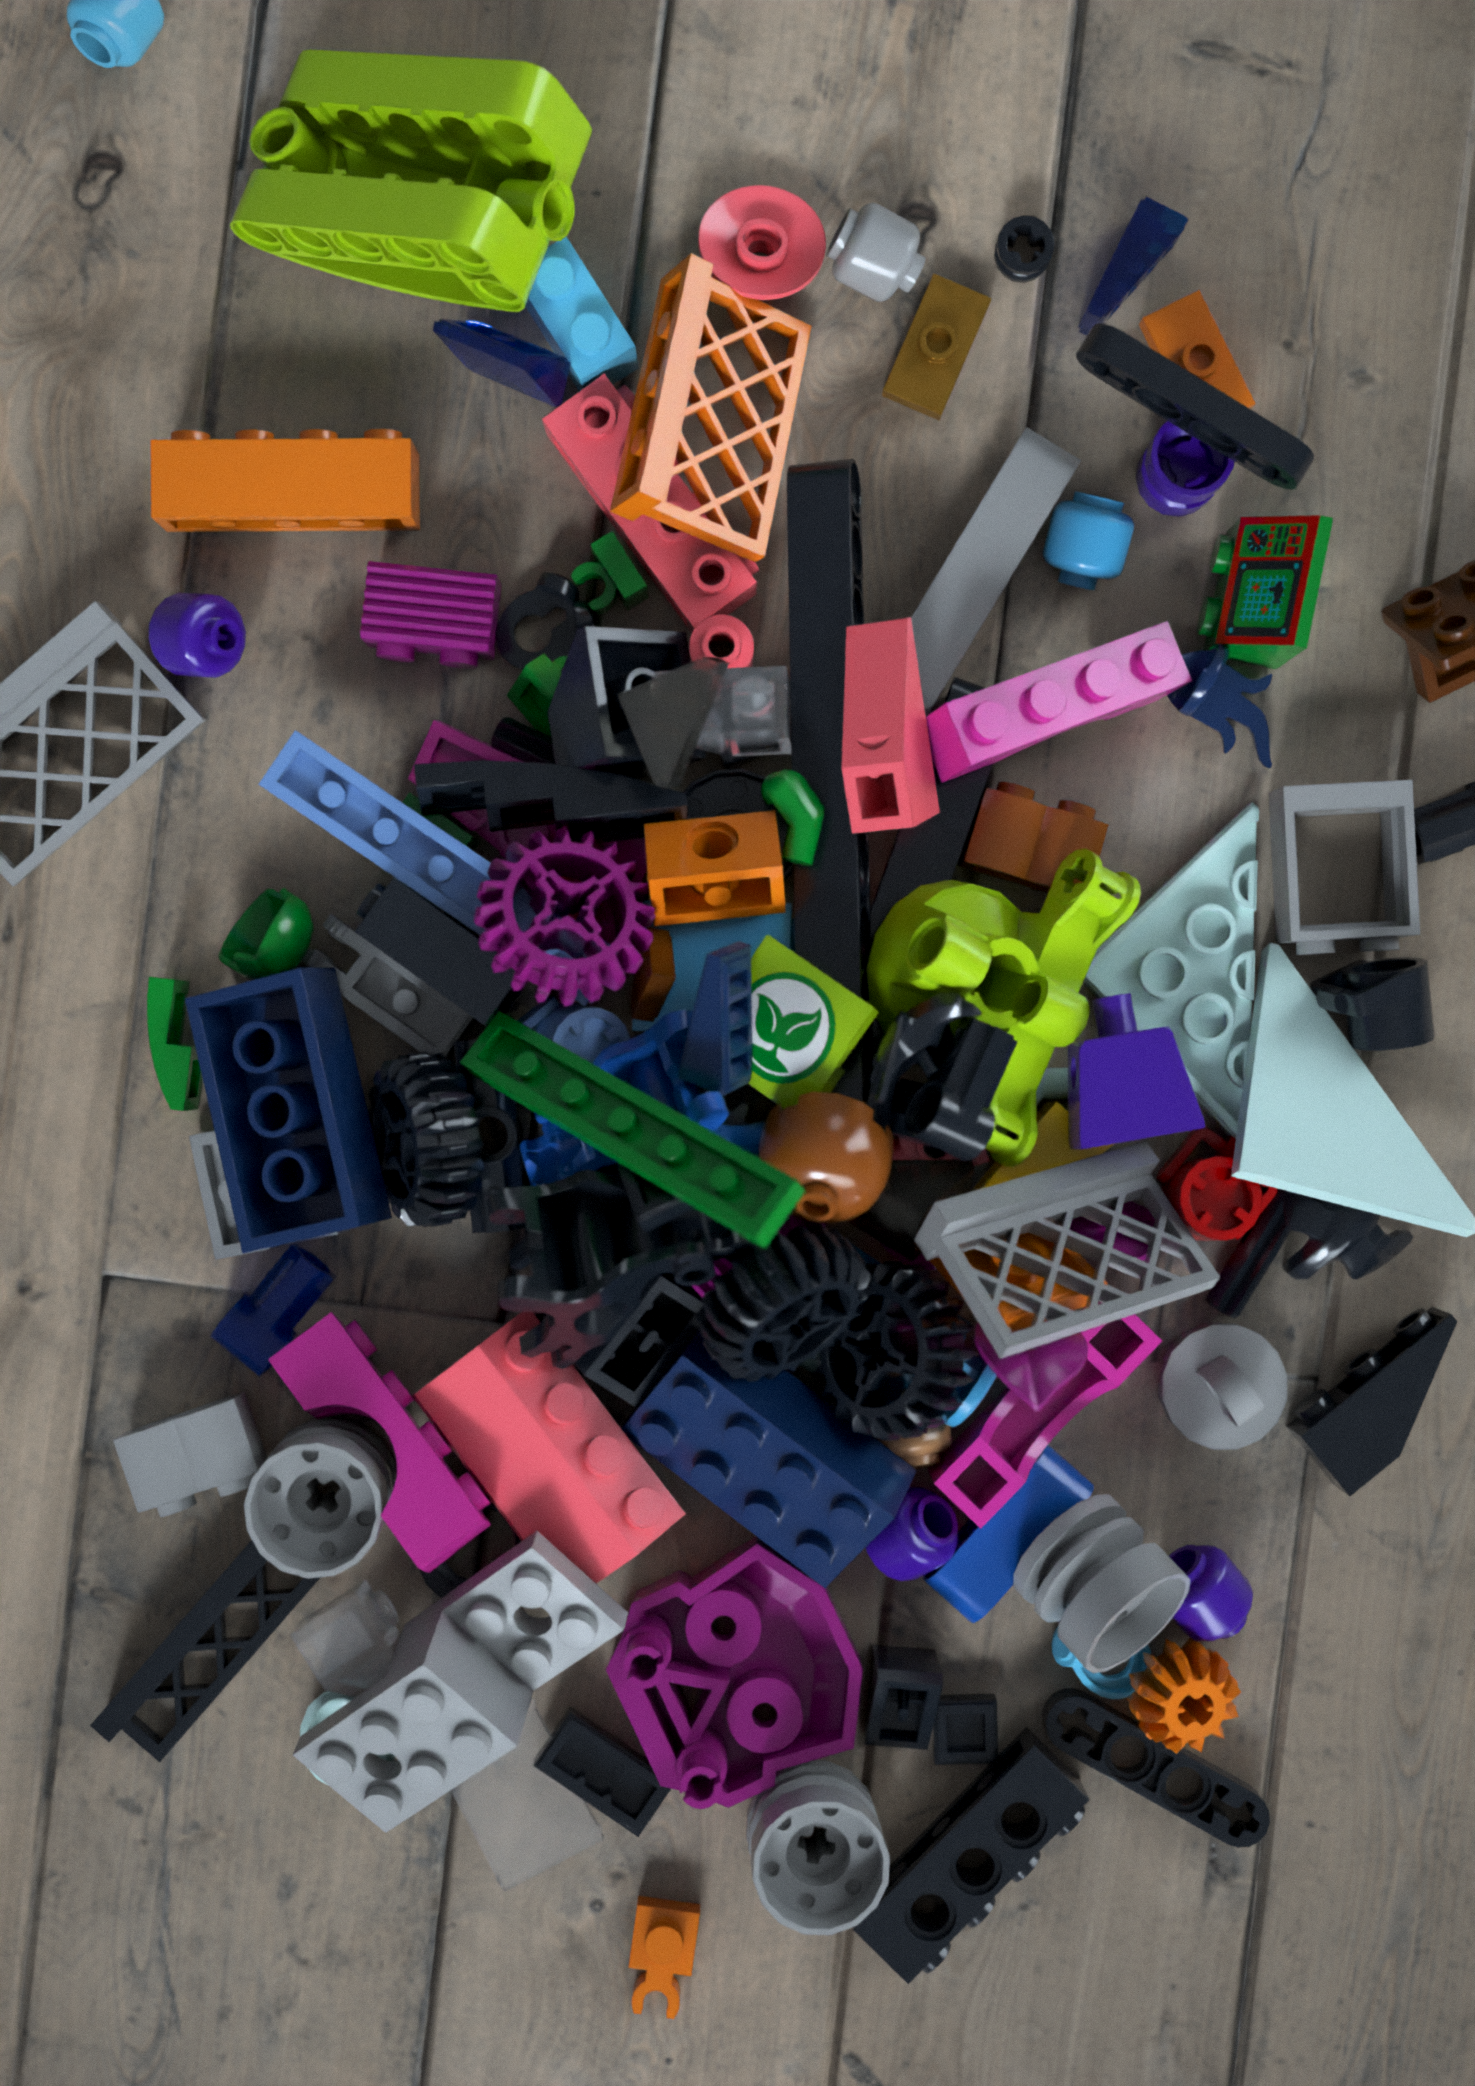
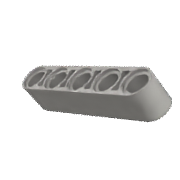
M1029 428L1024 430L911 617L926 716L940 696L1081 462L1079 458Z

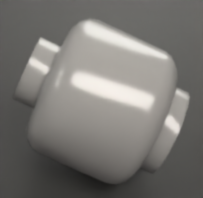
M877 203L866 204L859 212L849 208L841 220L826 253L827 257L834 260L832 273L838 282L876 302L888 300L898 288L908 293L915 284L926 260V257L917 253L920 243L918 227Z

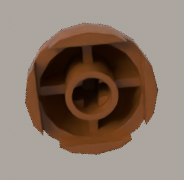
M805 1093L799 1095L797 1105L786 1107L782 1111H780L781 1103L774 1107L762 1128L759 1143V1159L795 1178L805 1190V1193L795 1205L790 1215L809 1222L834 1224L852 1220L867 1211L879 1198L891 1172L894 1153L893 1134L888 1125L884 1132L882 1127L873 1121L874 1110L864 1102L839 1093Z

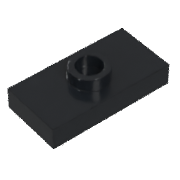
M569 1707L533 1762L534 1767L637 1837L640 1836L671 1790L670 1788L660 1786L648 1759L572 1707Z

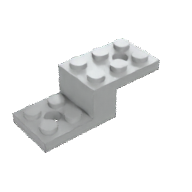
M535 1531L404 1625L386 1677L301 1735L293 1756L387 1833L516 1748L520 1740L533 1691L624 1631L628 1612L542 1534ZM521 1607L532 1609L541 1607L550 1616L546 1618L532 1617L526 1614ZM391 1753L398 1761H387L376 1755Z

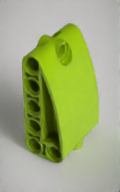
M303 50L295 63L280 100L279 108H274L265 113L256 122L251 131L250 148L264 164L263 169H254L250 173L230 222V227L236 236L257 249L339 277L433 300L479 308L520 312L525 308L550 241H561L572 228L575 202L571 186L589 143L592 128L559 81L542 67L530 62L502 59Z

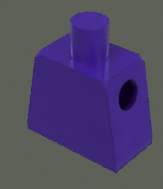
M1131 993L1093 999L1092 1004L1098 1038L1075 1042L1068 1046V1141L1070 1149H1086L1205 1128L1201 1109L1170 1027L1138 1031Z

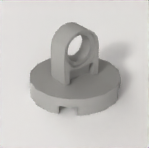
M1206 1322L1184 1331L1167 1348L1163 1358L1165 1363L1160 1372L1158 1397L1167 1419L1189 1440L1212 1450H1238L1261 1440L1278 1423L1287 1402V1373L1278 1352L1259 1333L1235 1323Z

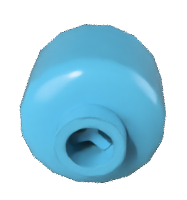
M70 0L67 5L66 17L71 29L70 36L74 45L87 59L104 68H112L114 66L131 67L141 60L162 30L164 23V12L159 0Z

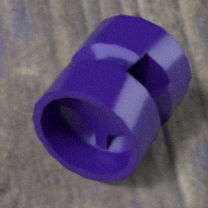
M1167 421L1160 427L1138 461L1136 482L1139 494L1149 507L1162 515L1180 517L1195 513L1207 504L1215 492L1225 483L1234 468V461Z

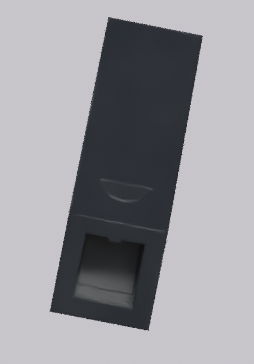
M1431 1307L1428 1311L1424 1308L1413 1311L1404 1317L1393 1329L1396 1337L1378 1351L1369 1349L1359 1354L1345 1367L1344 1373L1346 1377L1328 1392L1325 1389L1313 1392L1295 1408L1294 1413L1297 1417L1287 1424L1286 1427L1332 1484L1348 1496L1353 1495L1401 1455L1457 1324V1320L1452 1314Z

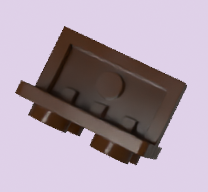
M1475 561L1464 565L1458 572L1432 585L1409 591L1402 599L1381 610L1383 622L1406 641L1416 691L1429 703L1475 681Z

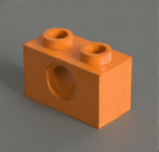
M775 810L644 824L648 883L651 905L655 908L654 926L786 913L783 867Z

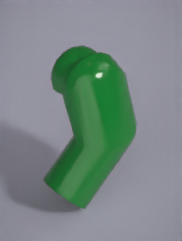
M788 769L773 772L763 780L761 795L766 804H773L788 824L781 859L800 865L812 866L825 815L823 803L804 776Z

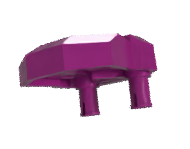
M756 1536L738 1546L694 1577L678 1570L636 1591L622 1638L605 1670L661 1787L679 1790L680 1794L685 1792L683 1800L692 1808L705 1809L715 1803L730 1808L774 1787L776 1771L854 1749L863 1673L861 1657L828 1588L822 1587ZM722 1615L728 1616L733 1619L736 1626L731 1633L722 1635L713 1630L711 1626L713 1620ZM680 1685L704 1689L693 1710ZM761 1703H769L777 1711L775 1716L767 1721L757 1719L752 1712Z

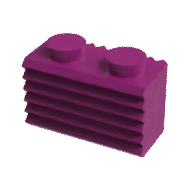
M368 561L360 638L368 647L376 648V657L390 661L413 662L415 652L440 655V664L464 669L477 668L478 659L494 660L496 628L502 584L496 574Z

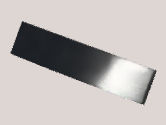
M492 760L414 764L416 788L422 816L487 809L490 832L555 825V832H557L558 829L565 826L570 834L571 842L580 843L584 833L592 830L595 840L594 844L645 838L644 824L687 820L688 805L686 793L619 774L550 763Z

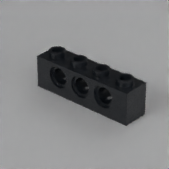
M1025 1727L998 1755V1763L989 1764L889 1866V1883L877 1908L857 1926L853 1927V1931L907 1984L921 1971L930 1973L942 1963L951 1948L950 1941L966 1925L973 1928L988 1916L995 1905V1896L1010 1880L1018 1882L1024 1879L1037 1865L1041 1855L1039 1851L1056 1834L1064 1836L1080 1822L1085 1813L1084 1805L1090 1800L1081 1780L1035 1734ZM1025 1802L1033 1806L1030 1816L1020 1823H1009L1002 1819L1004 1810L1013 1803ZM970 1848H980L989 1853L985 1862L975 1868L962 1867L957 1863V1860L965 1850ZM925 1894H935L944 1899L942 1905L931 1913H921L912 1908L915 1900Z

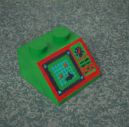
M1322 515L1240 517L1227 531V535H1218L1210 561V572L1219 574L1214 598L1206 596L1197 626V634L1206 636L1203 650H1211L1221 644L1230 650L1227 660L1278 669L1307 648L1333 523L1332 517Z

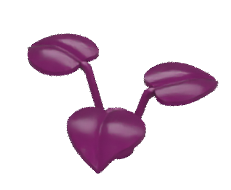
M921 1196L897 1200L876 1210L866 1220V1226L874 1231L880 1244L892 1256L908 1265H920L925 1269L937 1270L930 1261H926L914 1239L934 1203L944 1200V1198ZM1132 1201L1124 1203L1121 1214L1153 1227L1155 1219L1147 1208ZM1080 1216L1072 1219L1069 1230L1102 1243L1106 1227ZM1116 1232L1113 1244L1114 1249L1142 1261L1146 1258L1149 1246L1119 1232ZM977 1322L974 1332V1342L977 1350L989 1367L1004 1384L1035 1411H1039L1059 1388L1075 1377L1083 1368L1087 1359L1088 1345L1081 1332L1001 1359L979 1322Z

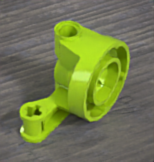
M1086 848L1077 849L1061 862L1040 913L1021 912L999 891L971 883L946 880L921 885L894 904L875 933L866 968L869 1003L879 1012L876 1018L884 1033L901 1010L906 1012L939 992L962 994L967 1001L973 1003L982 1011L981 1016H972L970 1018H975L998 1027L1014 1036L1013 1039L1017 1041L1014 1052L989 1106L995 1116V1127L985 1150L990 1152L993 1160L1005 1167H1014L1022 1163L1034 1148L1038 1136L1036 1118L1037 1088L1055 1047H1065L1073 1043L1087 1025L1089 1003L1086 997L1079 994V991L1097 949L1120 925L1132 916L1140 899L1141 890L1137 878L1124 871L1112 872L1102 866L1099 855ZM1076 878L1077 880L1081 881L1082 883H1076V884H1074V883H1073V880ZM1119 893L1120 898L1117 899L1112 895ZM961 1018L950 1022L953 1035ZM1008 1130L1016 1133L1017 1138L1012 1139L1006 1136Z

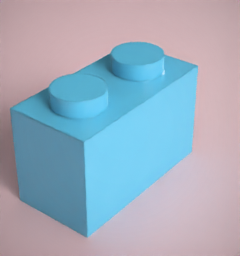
M567 236L561 241L550 245L547 248L525 307L578 391L584 389L604 373L610 382L615 384L639 369L635 344Z

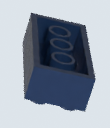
M335 967L297 968L184 998L242 1254L391 1219V1210Z
M698 1331L640 1406L634 1408L621 1429L634 1443L814 1581L826 1588L895 1518L917 1470L872 1435H862L859 1432H853L852 1422H844L841 1419L834 1418L836 1408L826 1400L821 1399V1396L786 1369L782 1370L772 1379H767L765 1376L748 1382L745 1378L733 1379L727 1370H723L717 1361H713L704 1347V1339Z

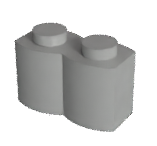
M240 1392L186 1412L127 1431L113 1440L138 1513L157 1508L160 1517L169 1516L197 1504L194 1494L217 1487L219 1496L223 1497L249 1488L254 1473L258 1471L267 1459L245 1392Z

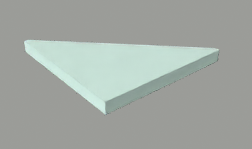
M1253 802L1247 804L1097 949L1083 981L1097 998L1131 993L1138 1031L1170 1027L1199 1106L1228 1136L1232 1135L1234 1138L1237 1135L1251 1031L1252 1001H1254L1255 950H1253L1254 911H1256L1258 860H1256V827L1259 821V808Z
M1269 943L1261 951L1231 1176L1463 1237L1473 1235L1475 1233V1217L1330 1015L1318 1005L1316 996L1281 947L1277 944Z

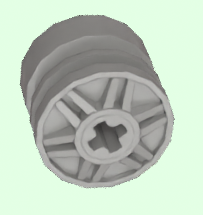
M338 1416L311 1419L290 1430L251 1478L244 1502L247 1532L260 1555L279 1570L307 1579L335 1576L358 1564L374 1545L382 1530V1526L385 1524L380 1515L392 1495L396 1482V1464L384 1441L364 1424ZM331 1480L338 1483L340 1487L337 1493L332 1490L325 1495L317 1489L319 1483L327 1484Z
M1110 1494L1094 1495L1075 1504L1057 1517L1035 1538L1021 1557L1013 1574V1587L1026 1601L1034 1604V1611L1048 1623L1060 1621L1058 1624V1638L1080 1663L1093 1674L1108 1671L1127 1661L1152 1641L1178 1612L1190 1587V1578L1155 1542L1142 1544L1143 1528L1131 1517H1126L1127 1512Z
M813 1760L776 1771L775 1786L753 1797L747 1809L746 1826L752 1878L762 1905L781 1925L804 1935H833L857 1926L877 1908L889 1883L890 1855L869 1790L852 1771L828 1760ZM814 1827L824 1828V1830H816L813 1839H805L803 1837L811 1836L814 1831Z

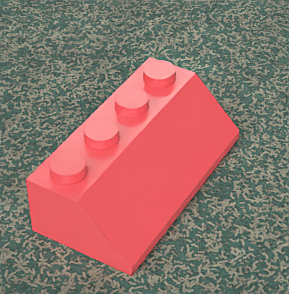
M520 1312L417 1391L412 1397L520 1540L523 1541L535 1531H538L597 1584L636 1557L686 1513L573 1365L564 1369L552 1366L551 1352H544L532 1358L521 1354L519 1337L536 1327L540 1321L533 1312Z

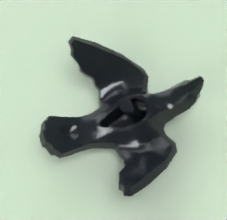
M939 992L906 1012L901 1010L894 1018L880 1040L872 1061L873 1068L869 1079L871 1085L867 1105L874 1110L873 1121L879 1124L883 1130L886 1129L891 1120L894 1090L900 1077L912 1065L918 1064L922 1067L927 1080H934L954 1036L950 1022L962 1017L981 1016L982 1011L976 1005L967 1001L962 994Z
M1282 1190L1286 1224L1292 1231L1309 1236L1306 1244L1282 1265L1283 1270L1295 1280L1309 1279L1322 1267L1333 1261H1340L1345 1266L1349 1277L1358 1280L1376 1271L1393 1259L1413 1239L1411 1232L1407 1230H1395L1390 1234L1384 1233L1377 1224L1380 1217L1378 1214Z

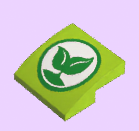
M767 934L751 957L752 1073L748 1084L777 1105L781 1103V1107L785 1109L786 1107L797 1105L799 1095L810 1092L830 1093L845 1072L841 1065L879 1012Z

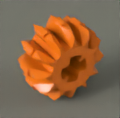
M1191 1637L1181 1648L1175 1642L1165 1639L1163 1653L1158 1657L1143 1652L1144 1663L1147 1668L1145 1671L1129 1673L1130 1684L1135 1691L1127 1697L1129 1708L1138 1719L1139 1727L1150 1740L1153 1739L1155 1743L1161 1741L1167 1749H1171L1176 1754L1186 1743L1191 1748L1202 1753L1205 1737L1210 1734L1224 1739L1223 1728L1220 1724L1223 1720L1239 1717L1236 1705L1232 1700L1241 1693L1237 1680L1230 1674L1229 1664L1217 1651L1213 1652L1211 1648L1207 1650L1201 1642L1195 1641Z

